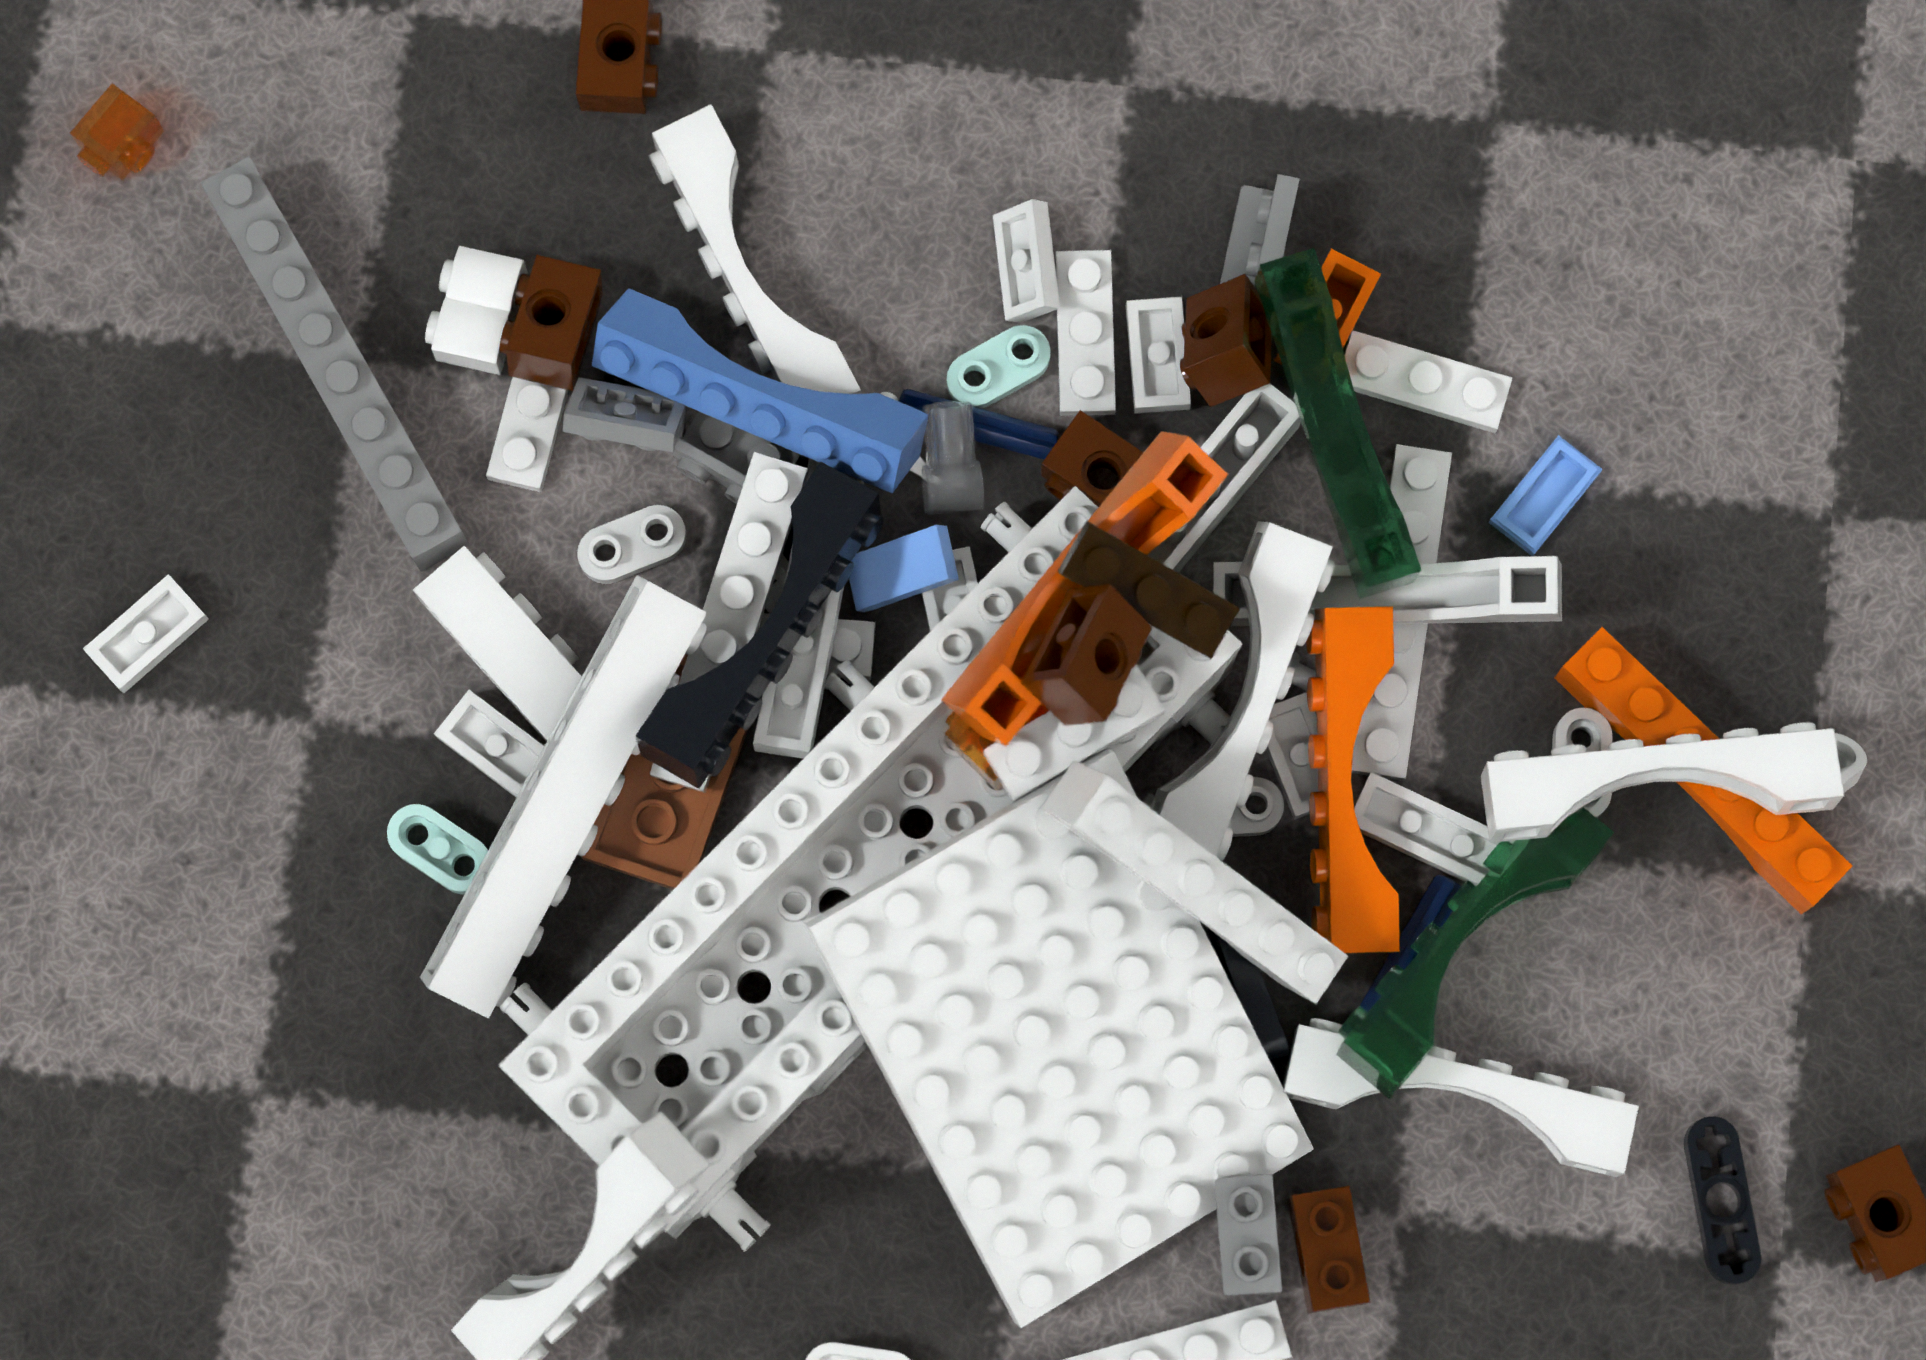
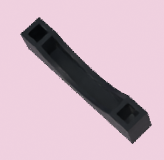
M823 462L819 463L790 506L794 531L792 559L783 591L769 618L752 639L722 665L695 680L667 689L635 736L642 757L700 789L708 775L715 777L723 769L731 753L730 742L740 728L747 730L753 724L762 706L760 697L770 682L777 684L785 676L793 659V654L790 652L801 636L808 638L814 632L823 615L822 604L832 590L839 592L844 587L853 570L854 563L851 562L862 545L869 547L874 542L882 528L884 518L881 517L879 493Z

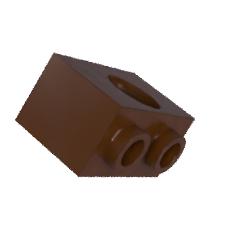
M583 0L576 97L580 111L646 114L647 97H657L658 65L649 63L651 45H661L662 13L653 12L651 0ZM619 45H626L634 49L633 54L624 61H613L607 57L609 51Z
M536 255L531 274L522 273L518 282L515 305L520 306L516 320L515 322L507 320L501 335L500 353L507 355L509 376L570 391L574 390L603 296L600 269ZM546 318L560 320L559 323L550 326L539 323Z
M1246 273L1187 298L1186 321L1181 327L1184 338V358L1180 359V370L1188 387L1192 390L1198 389L1210 407L1270 383L1272 311Z
M1080 410L1042 462L1041 476L1047 479L1044 487L1057 499L1062 500L1076 486L1099 508L1117 484L1111 489L1100 490L1090 484L1087 478L1088 475L1095 469L1106 468L1113 471L1120 482L1143 452Z
M1111 584L1069 589L1021 683L1064 726L1106 722L1108 716L1117 706L1118 696L1132 668L1141 657V650L1152 627Z
M1899 1144L1826 1175L1831 1186L1824 1190L1826 1201L1838 1221L1847 1220L1856 1239L1849 1244L1850 1251L1855 1263L1864 1275L1872 1273L1875 1281L1879 1282L1893 1278L1926 1263V1199ZM1876 1200L1887 1203L1893 1211L1894 1222L1887 1232L1878 1230L1870 1220V1207Z
M1350 1186L1290 1196L1287 1201L1307 1314L1370 1303Z

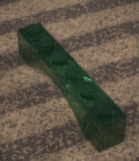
M1315 248L1262 263L1258 268L1254 281L1359 599L1413 583L1422 570L1404 516L1383 474L1361 414L1345 360L1332 299Z
M1582 807L1567 817L1546 838L1516 840L1513 844L1509 841L1500 842L1483 862V865L1490 870L1477 886L1468 879L1447 904V907L1454 912L1441 928L1432 921L1413 943L1411 949L1418 955L1404 970L1396 963L1379 982L1374 990L1381 995V998L1369 1012L1359 1006L1342 1025L1338 1033L1345 1040L1342 1042L1336 1055L1388 1099H1391L1426 1058L1434 1045V1014L1440 984L1450 960L1461 944L1486 920L1507 907L1543 893L1570 889L1604 849L1614 832Z

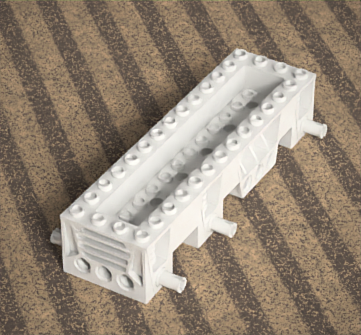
M1076 486L1033 529L1006 502L1001 503L995 508L997 512L995 516L992 513L988 515L980 528L985 532L987 531L1009 553L876 687L857 671L849 660L842 662L837 669L839 670L838 675L851 687L847 686L834 672L827 677L825 688L829 689L851 712L554 1010L538 997L527 983H523L513 992L529 1007L528 1012H525L510 996L501 1005L500 1010L506 1013L528 1036L499 1067L599 1166L628 1134L660 1112L668 1118L710 1165L693 1183L699 1190L698 1194L675 1215L671 1216L667 1211L662 1216L668 1224L664 1231L675 1239L694 1220L702 1216L706 1218L710 1215L741 1246L740 1248L744 1252L748 1250L756 1240L740 1225L741 1221H745L760 1237L771 1224L767 1220L765 1221L734 1190L737 1186L735 1182L739 1174L757 1157L754 1153L757 1147L805 1099L823 1093L868 1047L804 923L821 914L819 910L821 898L832 890L844 891L851 897L1013 803L983 754V749L980 745L982 736L942 702L941 699L1076 536L1085 522L1098 509ZM1151 626L1152 630L1141 650V657L1137 665L1164 707L1165 713L1107 748L1115 752L1124 772L1149 747L1154 751L1174 730H1178L1182 725L1187 727L1190 724L1211 745L1226 727L1230 715L1213 700L1216 696L1214 691L1231 673L1236 655L1243 645L1229 630L1212 659ZM1041 703L1023 726L1049 712V710ZM916 808L927 811L934 822L930 833L919 839L906 836L900 828L902 816L907 811ZM748 973H762L771 982L770 994L761 1003H747L738 994L739 982ZM669 1055L683 1057L689 1066V1073L685 1082L676 1087H666L659 1083L656 1077L658 1063Z

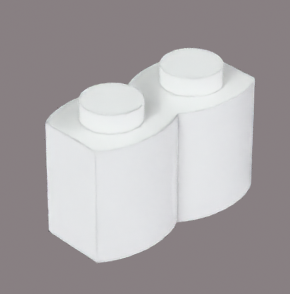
M463 246L458 247L454 260H445L441 271L439 290L445 292L446 296L440 312L434 310L431 312L425 334V342L432 344L431 350L436 361L501 375L506 354L500 353V340L506 321L515 322L519 308V306L515 305L518 282L522 273H528L524 260Z

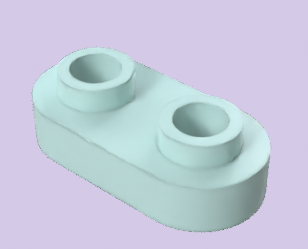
M1027 325L1014 326L957 357L950 365L947 373V388L951 398L955 402L983 409L1037 380L1045 373L1050 362V345L1047 338L1034 327ZM1025 344L1033 350V354L1030 358L1021 360L1013 355L1012 350L1017 345ZM971 371H978L984 375L985 380L981 385L974 387L965 382V375Z
M412 804L399 809L392 816L387 827L389 845L400 858L451 892L463 895L466 893L488 852V849L481 841L425 805ZM417 825L426 827L428 837L424 843L420 845L409 843L408 833L411 828ZM462 856H469L475 862L473 872L467 876L457 875L454 870L455 862Z

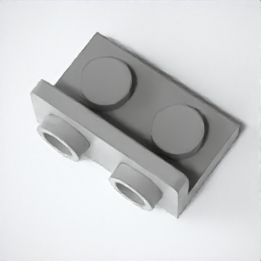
M1278 174L1274 191L1247 185L1241 187L1220 284L1246 273L1263 300L1273 302L1299 178Z
M579 377L564 412L562 432L581 435L586 439L594 441L608 440L635 445L647 451L662 450L673 452L677 439H682L685 434L687 406L650 390Z
M699 411L683 438L677 439L672 452L674 458L679 461L676 468L681 473L700 484H705L708 478L725 486L728 489L724 495L736 505L754 452L798 465L803 455Z
M1272 1174L1216 1179L1215 1196L1224 1294L1227 1296L1282 1294Z

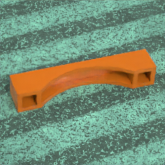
M1161 431L1094 512L1088 522L1148 555L1171 534L1193 519L1228 474L1189 436ZM1080 531L941 699L980 736L1003 746L1009 744L1041 705V702L1021 682L1068 590L1082 587L1057 572Z
M1393 606L1315 609V620L1306 641L1308 654H1315L1316 677H1309L1307 683V702L1309 711H1317V734H1310L1308 758L1310 768L1318 769V792H1311L1309 814L1311 825L1319 826V849H1312L1310 870L1312 882L1320 883V906H1313L1311 925L1314 931L1344 953L1400 952L1399 894L1382 875L1364 843L1355 815L1351 785L1353 748L1362 715L1377 686L1394 665Z
M1603 627L1563 665L1554 677L1585 708L1594 709L1601 713L1609 722L1611 729L1625 740H1642L1645 747L1665 745L1666 739L1682 734H1699L1701 741L1719 739ZM1676 782L1722 828L1746 857L1754 870L1800 914L1814 907L1853 867L1798 813L1775 815L1754 801L1725 789L1692 782Z

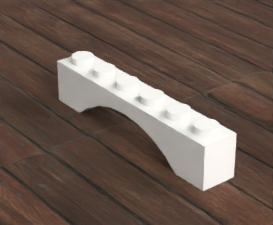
M710 104L653 132L652 136L656 152L649 155L651 163L663 185L673 181L681 199L673 202L687 232L695 228L698 229L706 245L698 249V252L712 279L720 275L723 277L730 293L722 298L732 320L737 327L744 323L749 327L755 341L747 344L760 373L764 374L771 370L776 381L815 391L861 394V389L836 341L810 331L786 315L761 290L746 267L735 240L732 225L733 190L739 168L736 150L712 105Z
M1257 522L1238 573L1247 603L1250 627L1248 669L1240 698L1226 727L1207 752L1181 775L1158 788L1151 805L1152 810L1221 861L1227 855L1232 842L1233 829L1228 828L1235 806L1242 808L1252 789L1254 778L1248 772L1255 753L1262 754L1272 736L1274 723L1268 719L1276 699L1283 700L1290 688L1294 669L1288 665L1296 645L1302 647L1311 632L1314 615L1308 612L1316 591L1322 593L1326 589L1334 569V561L1329 559L1333 546L1270 522Z
M1558 556L1496 557L1430 564L1334 565L1333 573L1326 589L1322 593L1316 591L1308 613L1313 614L1315 620V609L1393 606V624L1562 621V564ZM1214 562L1213 593L1240 608L1231 626H1249L1247 603L1238 577L1242 562Z
M1805 722L1784 726L1780 729L1781 733L1758 735V730L1755 728H1742L1728 731L1723 734V739L1701 741L1699 734H1682L1666 739L1665 745L1644 747L1642 740L1629 739L1611 743L1608 746L1609 750L1586 752V747L1583 745H1568L1553 749L1551 756L1529 758L1528 752L1521 750L1499 753L1494 756V761L1486 763L1481 774L1489 842L1546 838L1567 817L1591 801L1625 787L1651 782H1692L1719 787L1748 798L1775 815L1833 810L1844 797L1834 728L1816 730L1814 723Z
M1075 759L1041 808L1080 838L1186 910L1224 939L1245 959L1275 981L1317 1004L1348 957V955L1107 775Z
M1311 1018L1309 1026L1299 1024L1295 1029L1282 1085L1284 1088L1283 1092L1290 1099L1336 1110L1359 1098L1392 1089L1432 1088L1459 1092L1488 1102L1516 1118L1545 1144L1560 1164L1613 1177L1625 1174L1639 1106L1625 1103V1093L1621 1091L1591 1086L1590 1094L1567 1089L1569 1080L1566 1078L1536 1072L1534 1080H1529L1511 1075L1513 1068L1511 1065L1488 1059H1479L1478 1065L1475 1067L1455 1062L1457 1053L1444 1048L1423 1045L1421 1053L1399 1048L1400 1039L1381 1033L1367 1032L1365 1040L1343 1035V1025L1322 1019Z
M662 1112L658 1113L628 1134L597 1168V1202L593 1226L583 1251L571 1268L562 1272L538 1276L513 1274L481 1297L451 1331L477 1360H542L549 1353L543 1344L547 1340L554 1344L578 1322L572 1314L577 1308L580 1313L584 1312L608 1290L601 1281L605 1277L610 1281L614 1280L637 1259L636 1254L631 1249L636 1244L641 1249L644 1248L668 1226L662 1216L667 1211L671 1216L675 1215L698 1194L699 1190L693 1183L710 1165Z

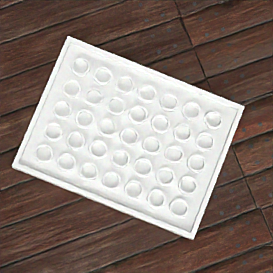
M1106 748L1082 762L1107 775L1137 798L1114 751ZM1065 773L804 923L1013 1321L1020 1328L1217 1209L1215 1196L1216 1179L1265 1174L1273 1175L1314 1150L1287 1094L1283 1092L1284 1088L1200 921L1041 809Z

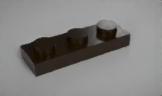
M1088 521L1085 522L1057 571L1062 576L1082 587L1111 584L1149 625L1212 659L1240 610L1233 603Z

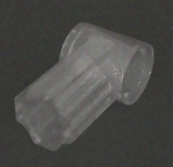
M945 401L923 405V412L929 414L924 435L926 465L922 466L921 474L926 515L983 510L984 485L981 465L979 461H976L972 404L970 402Z

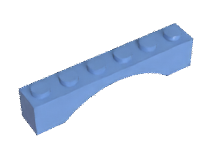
M628 288L597 325L592 360L593 367L684 404L687 407L819 463L823 462L840 472L885 491L893 493L920 457L929 414L879 393L844 394L821 392L788 385L759 375L729 360L708 345L688 325L677 308Z

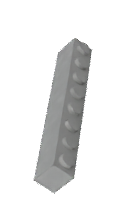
M250 156L200 182L420 572L453 555L463 546H469L462 530Z

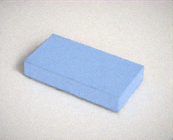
M1558 435L1493 515L1489 523L1528 554L1534 556L1603 469Z
M936 524L856 553L851 561L854 563L849 577L856 611L860 612L875 610L959 580L947 526Z

